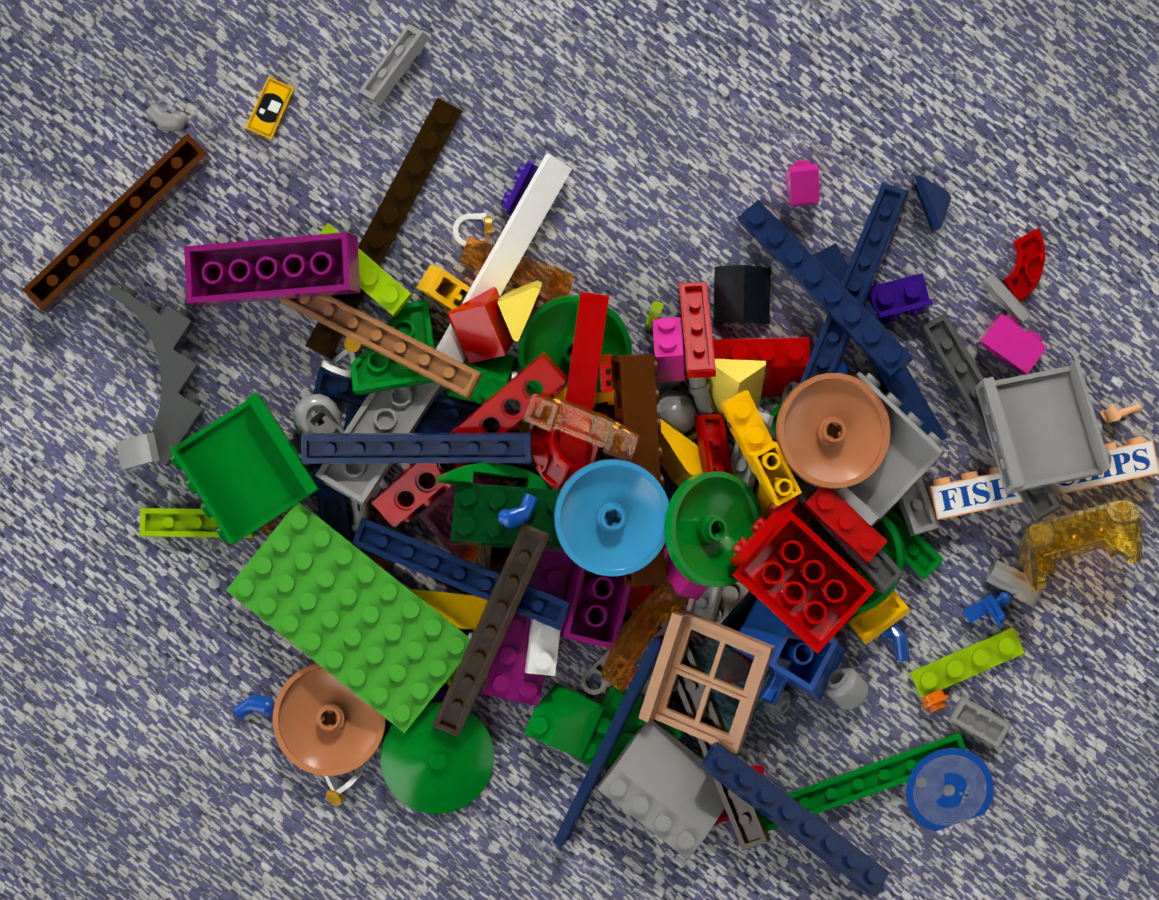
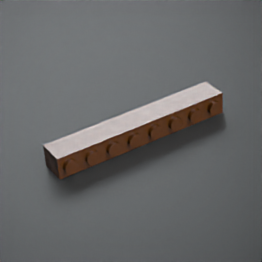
M187 133L22 289L23 292L42 311L49 313L212 159L210 155Z
M654 354L612 356L617 460L631 462L644 468L657 479L664 489V478L660 474V462L663 459V452L658 441V434L661 432V421L657 417V405L660 400L659 391L655 386V376L658 374L657 361L654 359ZM666 542L658 555L649 564L638 571L624 575V584L632 587L666 584V576L669 574V565L665 559L664 548L667 547Z

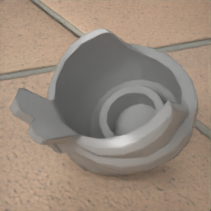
M674 389L665 391L660 396L659 404L657 405V417L682 435L690 431L695 425L694 417L697 416L694 400L683 391Z

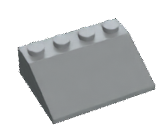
M654 720L650 722L645 721L597 782V789L686 859H689L725 809L713 777L700 768L704 759Z

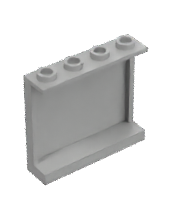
M1079 360L1073 361L1066 367L996 381L994 377L984 378L975 387L1006 495L1102 475L1111 468V454L1105 448L1102 439L1103 428L1096 419L1094 398L1088 392L1086 386L1087 375L1085 370L1081 368Z
M858 372L856 374L858 376L857 379L871 387L880 397L887 410L891 429L890 443L884 460L871 476L853 486L833 490L870 526H875L934 465L945 451L941 448L944 442L932 431L927 435L920 428L923 422L912 412L906 415L899 408L902 403L891 392L885 395L878 388L881 383L871 373L865 376L863 373Z

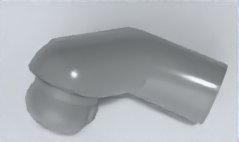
M154 103L146 110V113L163 131H180L189 122L188 116L184 112L165 114L157 103Z

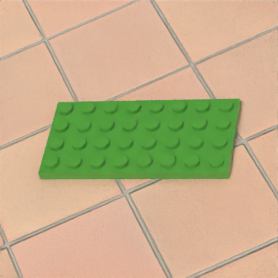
M301 502L291 508L226 590L404 733L459 666L471 639Z

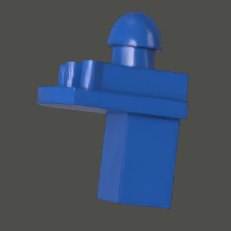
M990 592L964 608L963 613L969 623L990 612L994 621L1001 629L1004 627L1002 621L1007 618L1002 607L1011 603L1012 595L1009 592H1002L999 596L995 597L993 592Z

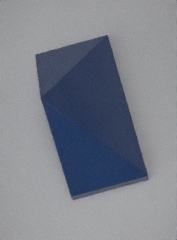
M917 176L912 180V183L933 233L938 231L943 224L951 196L949 192L924 177Z

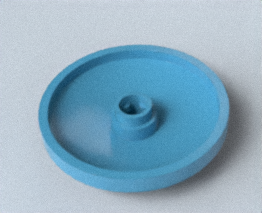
M606 459L590 463L576 471L559 492L554 508L556 536L568 557L589 572L602 576H622L633 573L649 564L665 544L664 524L669 505L668 498L657 479L639 465L617 459Z

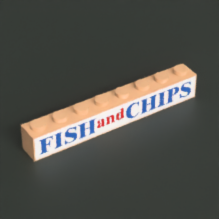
M1143 436L1126 439L1127 445L1116 447V442L1104 444L1111 454V468L1102 475L1055 484L1049 487L1054 495L1159 474L1153 440L1144 441ZM998 466L988 468L989 474L978 476L977 471L960 474L961 480L951 482L950 476L934 479V485L927 487L929 499L937 520L1021 503L1023 501L1018 493L1006 495Z

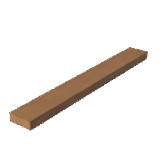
M330 295L277 300L469 400L483 375L477 370Z

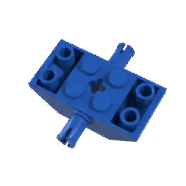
M759 599L755 600L739 630L743 634L775 646L768 667L771 677L759 696L775 706L787 683L792 684L820 701L826 691L827 680L832 672L838 668L846 653L842 645L834 638H831L817 654ZM731 646V648L752 661L754 660V655Z

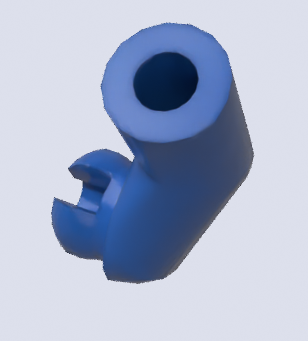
M525 493L518 508L500 511L498 515L499 522L508 528H514L523 523L526 524L530 520L538 498Z
M895 623L884 631L881 636L883 639L891 637L894 643L896 660L906 661L910 659L907 637Z
M253 694L235 706L233 711L239 719H243L252 711L263 713L265 717L273 716L275 704L270 697Z

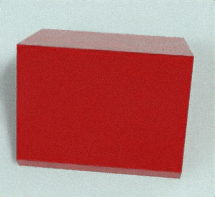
M492 287L446 313L467 363L505 356L514 342L498 305L500 295L496 287Z

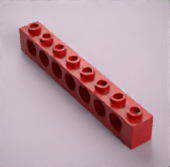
M544 351L450 433H514L521 427L522 423L520 420L527 414L531 417L544 407L541 403L549 395L555 398L566 388L563 383L566 381L567 376ZM533 380L541 383L543 391L537 394L529 391L527 384ZM510 399L519 401L521 409L517 412L510 411L506 406V401ZM490 417L497 419L500 427L496 430L488 429L485 425V419ZM414 463L377 494L371 503L393 528L399 523L405 526L416 516L414 511L420 505L426 508L437 498L435 493L441 487L447 490L452 486L451 484L436 482L434 484H426L422 480L421 474L429 472L437 479V476L476 463H457L455 466H447L445 463ZM410 491L414 495V501L405 502L401 498L400 492Z

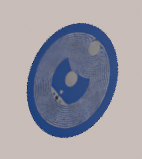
M959 748L941 749L924 757L912 770L906 787L907 804L918 822L931 830L939 831L985 814L993 797V778L985 762L974 753Z

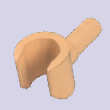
M1112 404L1106 410H1102L1100 414L1106 423H1112L1125 415L1141 411L1142 407L1140 404L1118 411L1115 405Z

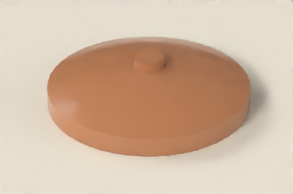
M825 373L801 382L787 395L777 416L776 440L789 468L805 482L821 488H845L864 481L881 465L890 443V421L882 400L869 385L847 374Z
M317 663L299 670L289 678L280 690L273 709L274 734L282 752L300 769L320 776L343 775L363 766L379 749L387 727V719Z

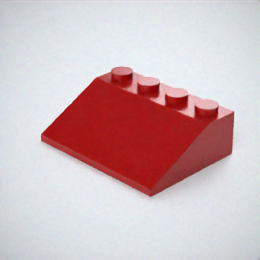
M792 511L785 516L750 558L732 574L817 654L876 590Z

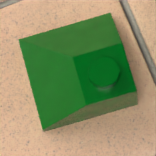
M506 354L505 356L474 363H467L465 358L463 364L483 375L470 400L449 389L446 396L482 405L509 382L515 356Z
M556 683L539 702L538 706L535 707L524 734L548 746L583 759L606 707Z

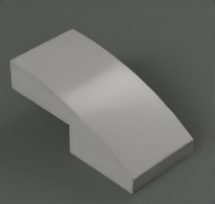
M154 433L142 434L116 443L121 471L160 460Z

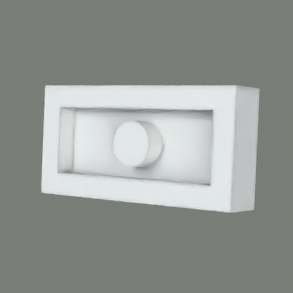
M531 619L525 667L526 673L555 676L561 630Z

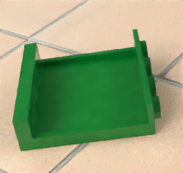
M257 392L178 445L169 448L172 452V455L169 456L171 462L178 471L180 469L184 471L188 477L185 480L187 487L193 495L198 493L203 501L200 504L203 512L209 519L211 517L214 518L219 526L215 528L217 534L224 543L229 541L230 545L238 543L321 489L306 465L302 464L301 457L260 393Z

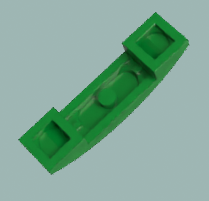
M502 463L470 464L437 476L436 483L455 485V482L471 484L473 483V476L515 481L518 482V487L553 489L538 475L525 469Z

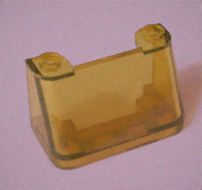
M1117 500L1030 525L1025 530L1019 543L1018 557L1032 591L1046 588V576L1049 573H1055L1054 561L1105 547L1110 558L1116 556V554L1125 556L1128 564L1142 561V517L1133 502Z

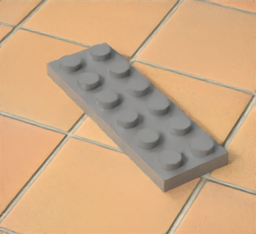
M435 382L369 393L344 433H413L443 386ZM393 463L322 464L315 476L319 481L365 507Z

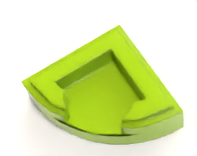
M657 301L652 303L645 324V330L653 332L652 319H659L664 306L663 303Z

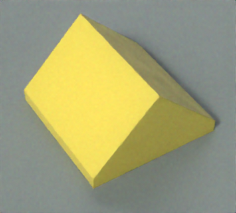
M538 280L501 294L498 299V305L511 337L517 342L541 290L542 282Z
M715 359L716 377H706L711 385L709 392L715 408L713 411L717 414H723L724 419L728 421L720 403L743 390L749 391L758 408L760 406L766 361Z

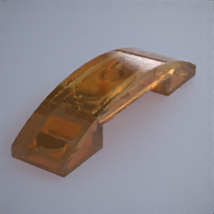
M468 236L459 263L480 271L494 245ZM522 257L508 282L524 286L538 280L542 282L540 294L557 298L568 295L575 275Z
M535 393L531 396L523 420L548 431H551L553 428L602 447L604 448L603 453L627 462L632 461L640 435L630 428L605 415L568 401Z
M667 582L647 597L631 615L617 636L605 661L601 677L623 692L638 669L634 665L636 660L665 618L670 620L672 612L679 610L687 600V597L678 595L673 586Z

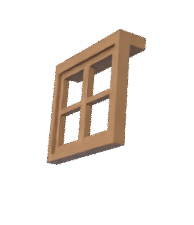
M682 608L672 612L638 718L646 722L655 719L711 744L719 742L732 753L738 754L741 751L775 646ZM692 631L720 641L710 675L682 664ZM726 645L755 656L744 689L716 678ZM678 675L706 686L695 719L668 708ZM712 689L740 700L729 733L701 722Z

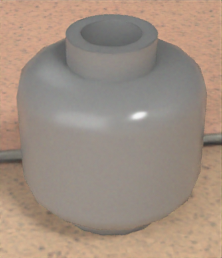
M849 667L834 670L827 680L826 692L840 708L849 710L859 707L864 703L868 694V684L854 669Z

